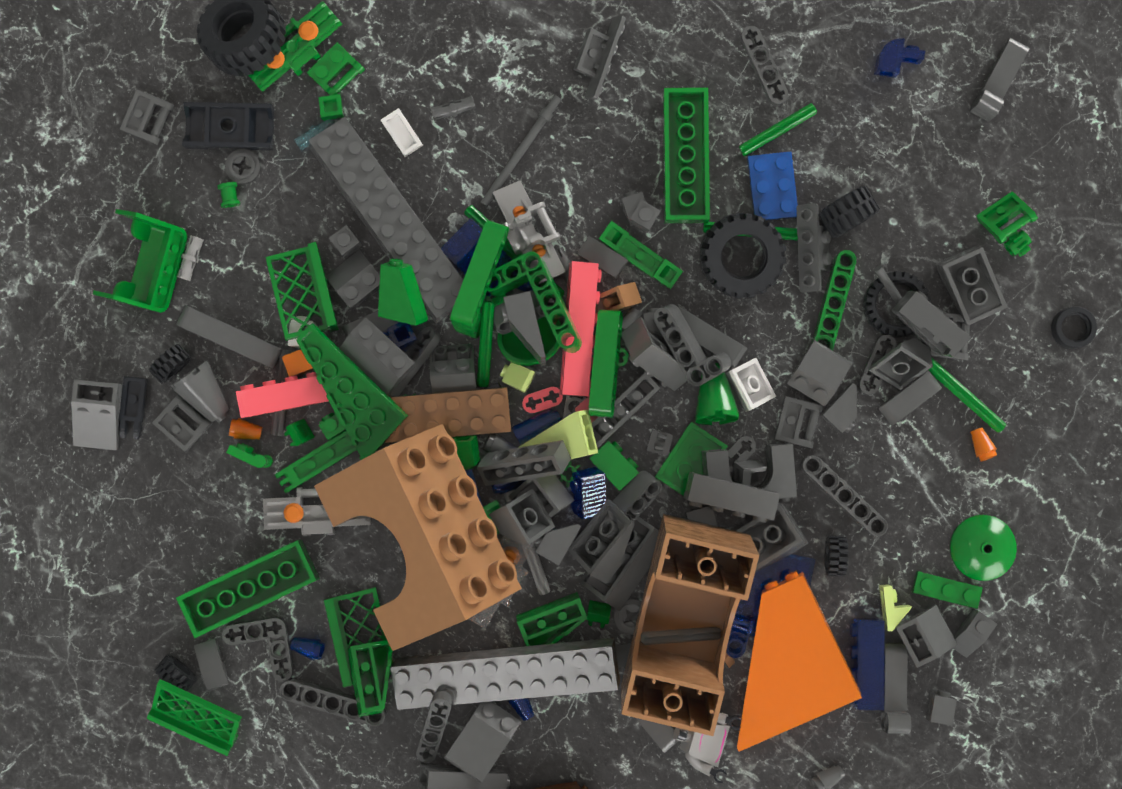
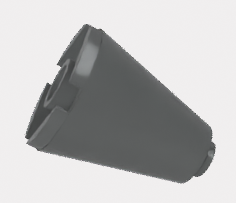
M207 360L170 386L210 422L216 420L219 423L228 416L226 412L229 410V407Z

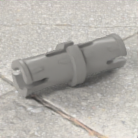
M190 235L185 253H182L181 256L183 259L177 274L178 278L191 281L195 265L199 262L198 256L204 241L203 239Z

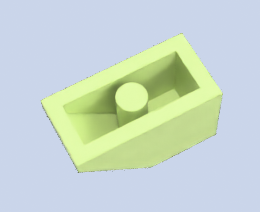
M511 362L510 365L505 364L500 376L503 377V383L526 394L535 376V372Z

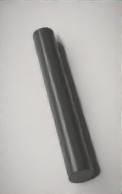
M881 265L877 266L874 269L875 273L895 304H897L902 299V296Z

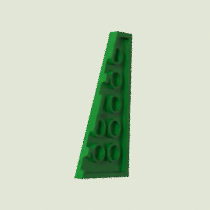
M312 323L296 341L306 360L312 365L319 384H322L326 391L327 399L341 425L348 432L351 438L350 441L353 447H356L360 455L359 458L362 460L375 453L406 420L408 415Z

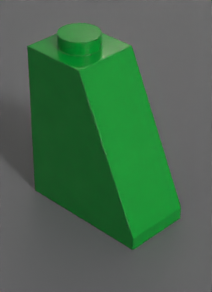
M390 259V262L380 265L378 317L416 326L428 321V315L413 267L410 264L403 263L401 259Z

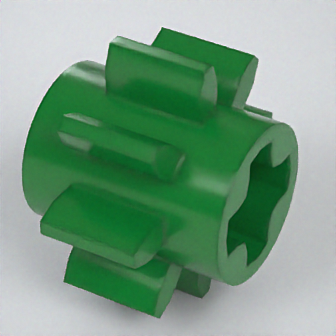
M1020 230L1008 236L1007 241L1003 245L1011 256L1018 254L1021 257L1031 250L1028 245L1032 241L1025 231Z
M571 460L567 467L572 468V472H575V477L566 480V476L561 474L562 478L559 479L560 482L566 481V487H569V483L572 481L578 485V482L575 480L576 477L583 476V474L577 473L580 465L571 466Z

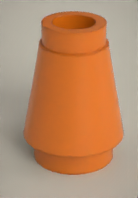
M240 418L238 420L232 419L229 436L234 437V439L260 440L262 427Z
M983 427L970 432L976 458L979 457L980 462L997 456L995 451L997 448Z

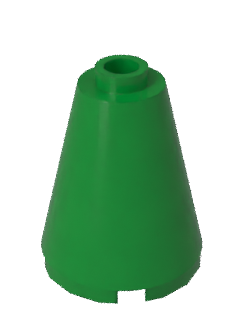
M715 363L717 368L720 369L719 363ZM726 372L699 386L695 413L696 423L712 425V422H719V425L738 420L739 411Z

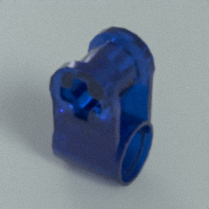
M735 613L726 650L730 657L739 658L744 654L752 632L754 617L746 618ZM734 641L741 644L736 649L731 648L729 645Z

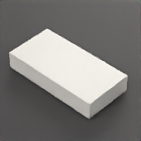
M399 108L381 119V122L404 157L423 146Z

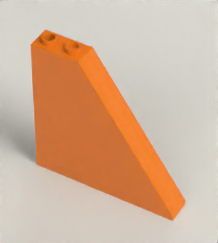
M797 571L785 576L786 580L780 583L772 581L764 586L765 589L762 590L737 744L739 752L862 698L856 681L803 572L799 574Z

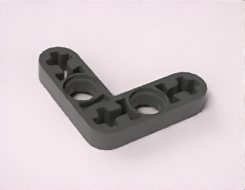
M273 617L229 625L223 630L222 639L228 645L267 640L274 678L277 681L285 682L293 676L294 666L288 628L284 619ZM274 621H277V624L282 626L278 633L275 630L267 631L268 636H265L263 623H266V627H271L274 625ZM251 625H257L260 628V635L258 637H252L249 634ZM241 626H244V635L246 639H243V635H239L235 637V641H233L232 637L227 636V633L231 632V629H233L234 632H241L243 631ZM277 643L285 646L286 652L284 655L280 656L274 652V646ZM287 657L288 661H284L283 665L284 669H288L289 672L283 677L282 674H278V670L281 669V662L276 663L275 659L281 660Z

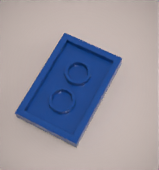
M792 152L748 156L753 214L767 221L797 218L796 207L798 204Z

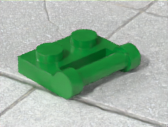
M337 42L307 74L330 96L337 95L358 73L362 74L365 69ZM350 64L352 68L331 88L328 84Z
M1013 191L976 215L978 222L994 236L999 244L1005 242L1008 236L1027 223H1033L1038 219L1036 213ZM1020 213L1024 214V216H1022L1021 218H1019L1003 230L999 229L1001 226L1009 222L1011 219H1013Z
M244 443L230 445L226 452L257 468H269L274 462L270 455H258L253 452V447Z

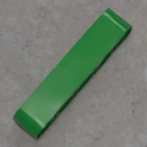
M850 250L841 251L833 260L812 343L814 340L817 342L824 340L831 350H833L856 265V256ZM841 256L849 258V266L845 267L840 263ZM835 277H841L844 280L842 288L835 285ZM830 298L837 299L839 303L837 309L829 306ZM824 319H830L833 322L832 330L824 328Z
M598 311L589 398L590 416L613 417L623 322L622 311Z

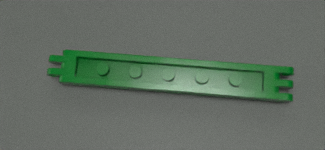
M344 431L276 473V479L283 475L286 476L285 479L279 482L281 486L288 482L290 483V486L286 487L284 492L287 494L357 451L350 441L351 438L348 432Z

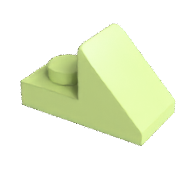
M879 585L884 630L893 631L912 606H894V603L897 602L896 590L892 589L891 585Z

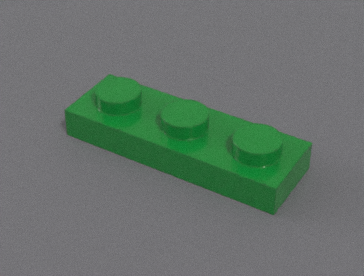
M916 571L912 593L978 609L983 587Z

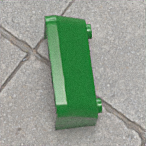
M116 209V214L133 219L131 233L134 238L142 241L131 282H118L114 287L113 294L94 290L93 295L155 312H164L170 305L182 261L181 256L184 253L187 242V233L181 227L137 212Z

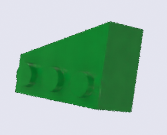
M387 640L350 646L348 656L358 715L362 717L381 713L385 709L392 649Z

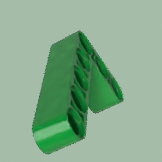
M487 220L484 224L451 312L450 320L455 331L476 339L480 335V309L509 232L508 226Z
M527 252L495 269L487 290L491 295L502 296L530 282L560 347L568 353H576L580 350L582 341L545 261L536 252ZM538 260V264L534 268H530L531 262ZM518 270L517 276L510 278L511 273ZM547 279L545 286L538 287L541 280ZM498 280V285L495 288H491L492 282ZM552 298H556L555 304L553 306L548 307V301ZM565 317V322L561 326H556L557 320ZM569 337H574L573 343L569 346H566V339Z

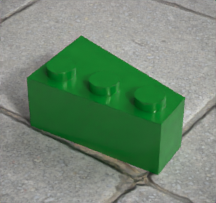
M578 592L516 615L517 624L526 646L555 644L587 619Z

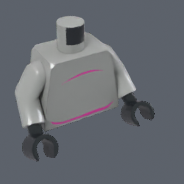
M719 713L714 736L675 728L673 733L674 740L681 741L680 749L685 752V758L694 769L708 776L713 775L718 783H723V781L717 779V773L723 772L727 775V772L724 769L716 770L714 766L718 767L729 728L731 727L733 730L741 728V726L733 724L734 719L742 720L740 715L728 717V714Z

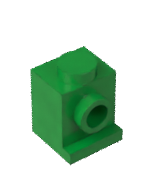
M335 412L323 417L318 425L327 440H331L346 431Z

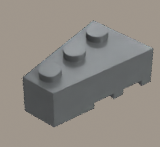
M908 291L891 310L937 355L954 358L972 338L945 316L938 307L932 305L928 301V297L921 291Z

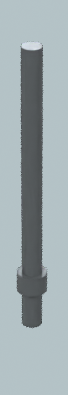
M554 95L546 108H542L538 114L539 118L480 201L483 205L488 207L494 198L493 192L502 187L545 123H549L554 116L552 113L562 99Z

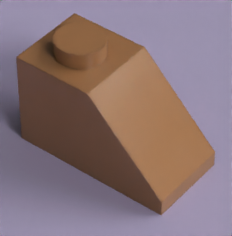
M635 282L620 285L601 293L599 304L595 306V313H598L599 310L623 311L642 303Z

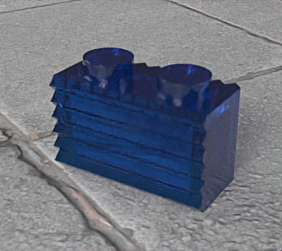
M596 467L573 472V480L570 482L575 500L571 503L572 511L583 520L594 517L606 502V475Z

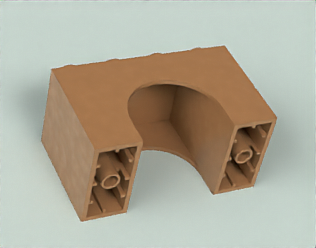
M443 424L387 446L314 486L333 527L357 516H368L384 524L400 544L406 563V580L403 590L395 599L373 609L392 651L463 622L522 589L517 580L516 568L507 559L497 538L495 524L487 517L477 497L476 485L467 476L457 455L456 443L447 434Z
M663 514L621 683L622 715L714 736L725 693L723 669L731 627L740 599L748 601L759 559V553L751 535ZM717 627L721 629V638L719 640L644 645L641 643V633L647 631Z

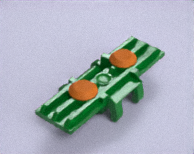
M323 1L299 21L292 17L290 19L291 22L286 25V34L284 36L286 38L295 29L299 32L281 47L280 53L274 56V61L271 64L267 63L263 70H256L254 74L248 75L262 92L288 70L292 69L297 76H300L303 73L301 70L303 65L311 59L317 61L321 58L315 48L343 25Z

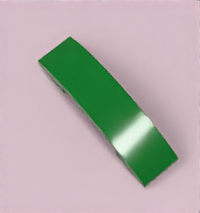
M613 221L608 224L599 237V240L610 249L626 258L633 266L669 289L673 287L683 272L670 261L663 259L633 238L626 230Z

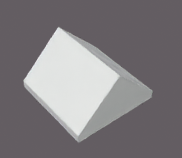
M757 358L726 373L745 412L776 397Z

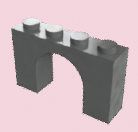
M787 442L766 444L767 474L764 481L757 488L777 492L780 494L779 502H788L790 497H797L793 444ZM728 450L701 451L703 475L732 482Z

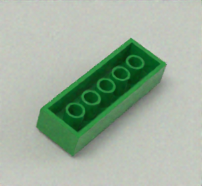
M664 88L663 90L664 224L705 223L710 220L708 88Z
M302 539L176 597L194 638H197L319 580L320 577Z

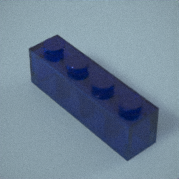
M854 618V624L850 626L851 637H854V646L850 647V657L854 659V668H851L850 671L861 692L862 698L851 704L857 710H884L885 620Z

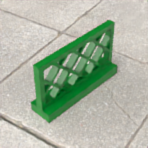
M316 242L307 244L308 247L265 257L286 341L298 338L304 332V328L309 326L308 322L313 314L322 318L323 325L318 326L322 332L339 330ZM306 254L307 261L303 267L293 263L296 256ZM282 260L287 264L282 272L279 273L273 269L272 262ZM290 266L300 270L295 280L285 276ZM303 273L312 278L308 288L298 283ZM282 278L292 283L286 294L278 290V284ZM295 286L305 291L299 301L289 296ZM308 294L317 298L313 308L303 304ZM287 299L297 304L291 314L284 311L282 307ZM300 306L310 311L304 322L295 317ZM292 319L302 324L298 332L289 334L287 327Z
M376 587L323 599L343 687L353 685L348 648L353 640L359 644H364L355 638L361 627L373 633L367 643H370L375 635L383 639V641L387 640L380 624L377 625L374 631L363 625L370 613L376 616L372 612L374 606L375 608L380 606ZM372 593L374 603L370 609L358 603L363 595ZM357 596H359L356 601H354L353 599H351L352 597H357ZM348 599L355 604L347 615L340 611L338 601ZM357 605L368 611L361 623L350 617ZM341 614L346 617L343 622H342ZM348 619L359 625L353 636L344 631V625ZM379 628L381 630L382 636L377 633ZM346 636H348L349 638H351V640L349 641L348 644H347Z
M160 679L156 686L152 708L148 713L147 719L228 756L238 738L237 732L242 717ZM193 710H197L200 715H196ZM226 719H228V720H230V721H232V722H234V723H228V722L226 721Z

